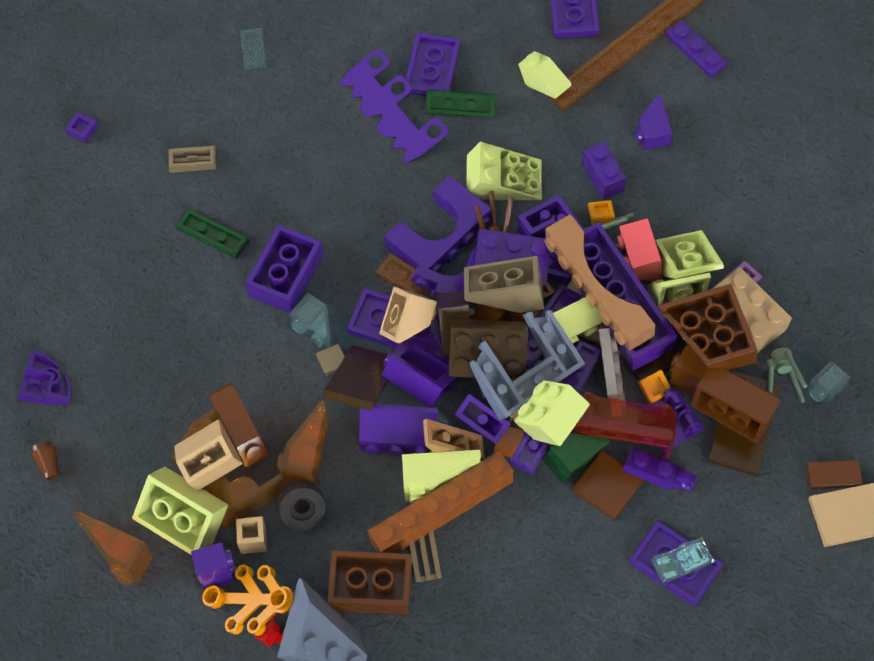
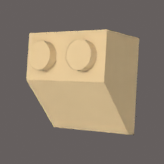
M393 287L379 334L396 343L403 342L430 326L431 320L435 318L437 313V302L423 295Z

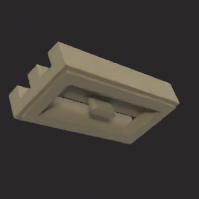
M215 146L168 149L170 173L216 169ZM210 154V156H198V157H196V155ZM178 156H187L185 158H174Z
M433 530L428 532L435 574H430L424 535L419 538L425 576L420 577L414 541L409 544L416 583L442 578Z

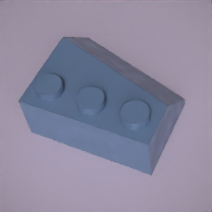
M298 579L277 657L285 661H366L367 653L358 631L304 580Z

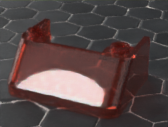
M581 392L580 395L590 405L570 433L576 432L665 447L663 460L669 461L675 444L677 412L672 409V406L667 404L654 406L599 397L592 392Z

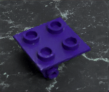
M672 388L667 389L663 393L665 396L635 412L662 454L705 430L679 391Z

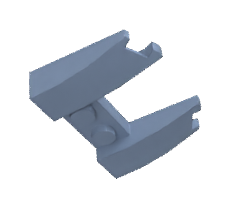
M551 310L546 311L545 317L534 318L533 312L523 315L545 360L514 381H511L486 341L480 343L478 347L482 352L477 361L472 360L469 364L480 388L499 420L507 418L526 404L532 397L534 388L539 383H542L543 380L558 383L585 364Z

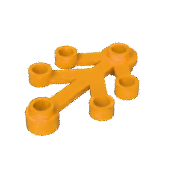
M244 564L237 567L235 576L238 580L242 581L249 593H225L223 589L215 585L205 589L202 596L203 603L213 609H218L225 604L245 605L234 617H229L226 620L225 629L227 632L234 635L239 634L243 629V622L261 605H268L257 618H251L247 623L248 632L259 636L265 631V623L276 613L284 614L290 610L294 592L288 587H280L275 579L276 573L272 567L262 565L257 571L258 579L265 582L270 594L262 593L253 579V569ZM268 571V575L264 577L265 572ZM236 622L235 628L232 629L233 624ZM258 623L257 629L254 630L255 625Z

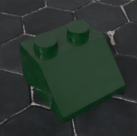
M570 433L561 446L549 444L550 446L546 451L547 455L543 461L553 474L564 483L600 454L609 444L610 440L607 437Z

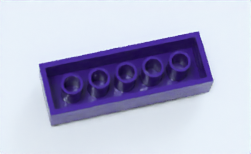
M598 222L584 229V256L595 279L614 296L641 306L655 324L654 337L630 351L624 344L620 345L617 342V349L631 370L634 371L675 349L677 334L602 225ZM567 269L566 272L568 273V275H569L570 278L572 279V274H571V273L569 272V270ZM582 288L578 289L585 298L586 293ZM601 323L604 329L609 328L610 336L615 337L611 326Z

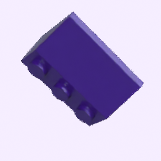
M375 404L372 411L360 408V450H364L368 454H378L379 451H385L394 456H402L405 453H433L425 445L423 420L429 419L438 422V408Z

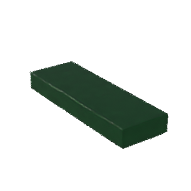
M427 89L426 113L494 118L496 94Z
M189 208L176 225L177 230L235 259L238 258L249 242L248 237Z

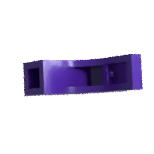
M476 248L468 256L465 267L474 266ZM418 265L410 279L419 288L432 289L430 299H434L433 294L460 290L464 292V271L458 275L446 276Z

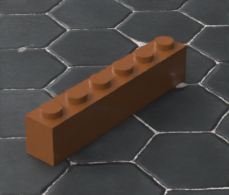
M498 451L368 530L369 541L378 553H399L407 548L411 542H417L421 536L424 535L425 537L431 530L435 531L513 483L514 470L501 452Z

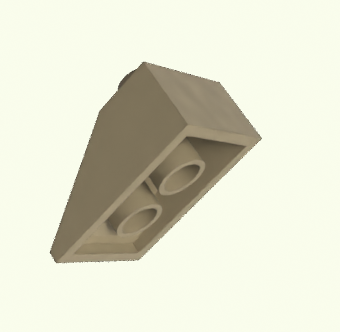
M532 256L464 267L465 301L518 313L544 309L542 277L538 257Z

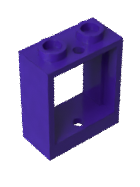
M412 338L404 345L401 343L394 353L390 352L383 362V365L386 367L382 376L431 408L450 391L457 379L455 376H449V363Z

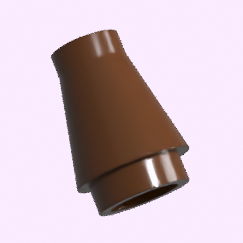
M51 441L40 442L32 446L31 457L43 474L45 481L59 477L56 448L52 446Z

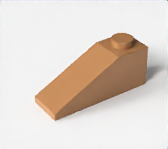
M429 419L423 420L425 445L433 453L480 450V461L484 460L482 435Z

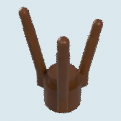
M491 190L489 191L492 226H489L488 230L509 233L513 197L510 196L508 199L504 229L502 230L501 225L497 226L494 192ZM475 205L474 208L480 228L487 230L478 205Z

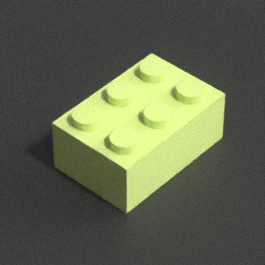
M163 467L148 475L132 519L191 554L193 550L213 544L228 504L203 489L196 490L187 484L185 478L167 467Z

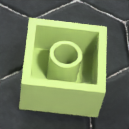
M543 380L542 383H539L534 388L533 395L529 401L519 409L518 416L514 422L534 440L561 446L590 404L570 385Z

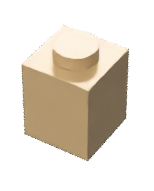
M263 517L236 519L237 544L241 554L266 552V526Z

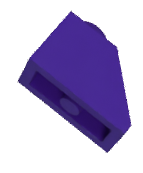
M661 95L654 98L639 119L638 129H635L637 143L641 142L643 150L668 146L671 143L673 133Z
M472 392L455 413L457 417L495 444L498 443L511 424L506 418L499 420L491 405Z

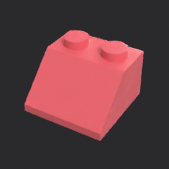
M648 218L619 226L620 235L617 236L620 250H625L626 256L624 259L637 278L650 282L662 280L661 259Z

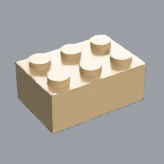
M739 267L714 288L732 284L757 347V353H759L787 330L792 317Z

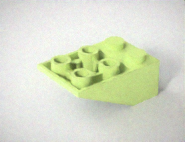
M479 142L467 154V190L483 200H490L489 191L491 190L494 192L495 200H508L510 196L513 197V200H542L541 159Z

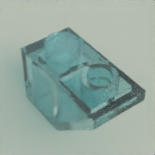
M307 293L289 313L291 326L299 334L306 333L309 335L311 341L316 346L332 347L327 305Z

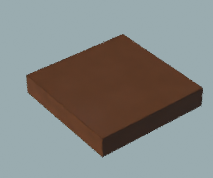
M601 451L573 487L572 492L615 521L643 484L644 479L624 472V465L604 451Z

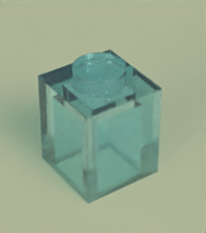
M830 361L811 379L807 389L815 401L827 405L846 387L850 376Z

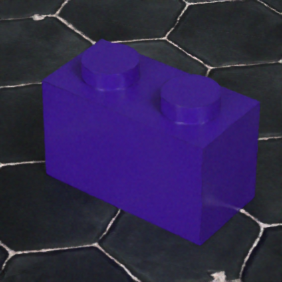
M605 141L584 149L582 165L601 198L604 200L624 192L626 177Z
M222 542L191 551L196 575L204 591L212 585L220 587L235 582L233 574H235L237 569L231 551L225 550Z

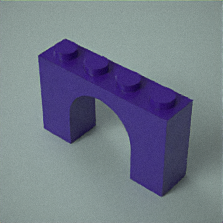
M450 175L433 190L434 202L448 212L457 222V228L450 236L441 240H427L416 234L402 221L384 236L385 247L413 270L419 265L440 273L443 265L448 260L453 261L464 245L468 246L473 242L475 234L481 229L476 216L475 205H478L486 229L492 221L491 208Z

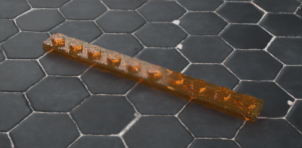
M666 0L567 77L572 86L557 98L548 96V99L564 112L704 0Z

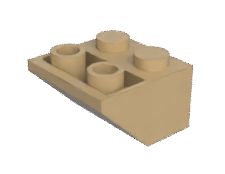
M219 419L174 446L176 463L187 484L196 490L202 489L243 464Z

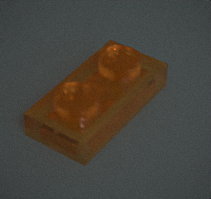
M389 254L376 270V276L397 288L421 294L424 290L416 286V283L410 281L415 268L392 254Z

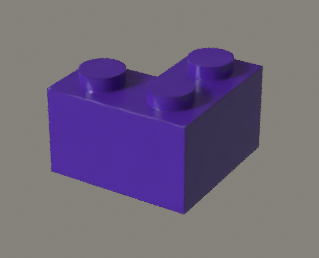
M560 195L518 216L517 231L520 235L546 239V228L570 214L581 229L584 230V228Z

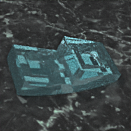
M703 538L681 544L677 549L656 555L651 559L662 584L694 572L714 561Z

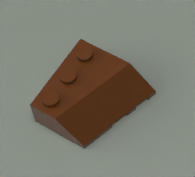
M732 284L658 305L659 310L707 367L732 370L756 363L757 347Z

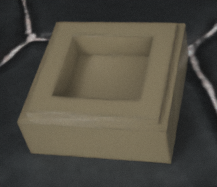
M339 344L316 353V357L326 377L334 374L345 358Z

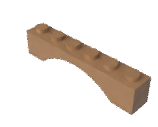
M571 214L547 227L546 239L544 240L550 252L554 251L557 254L561 267L565 271L568 269L572 274L575 286L578 289L582 288L590 306H596L599 310L602 322L606 326L610 325L614 330L617 342L620 345L624 344L630 351L654 337L655 324L641 306L614 296L595 279L584 256V231Z

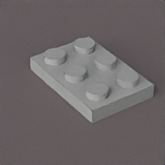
M609 328L599 329L607 395L612 419L622 418L621 408H626L616 338L610 336Z

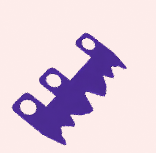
M376 49L351 68L339 84L341 87L345 85L354 86L352 98L363 96L360 110L366 117L382 115L376 129L383 137H397L392 147L405 148V156L402 160L404 163H407L423 155L448 134V129L438 118H433L419 130L396 104L410 93L412 87L401 75L396 76L383 87L374 77L389 65V59L381 50ZM375 55L381 56L383 59V64L377 69L371 68L369 65V60ZM395 82H403L405 84L404 92L400 95L393 94L391 86ZM433 124L439 125L442 129L440 136L437 138H431L427 134L428 128Z

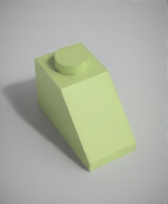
M534 51L518 64L525 84L550 97L557 98L572 86L571 82L549 57Z

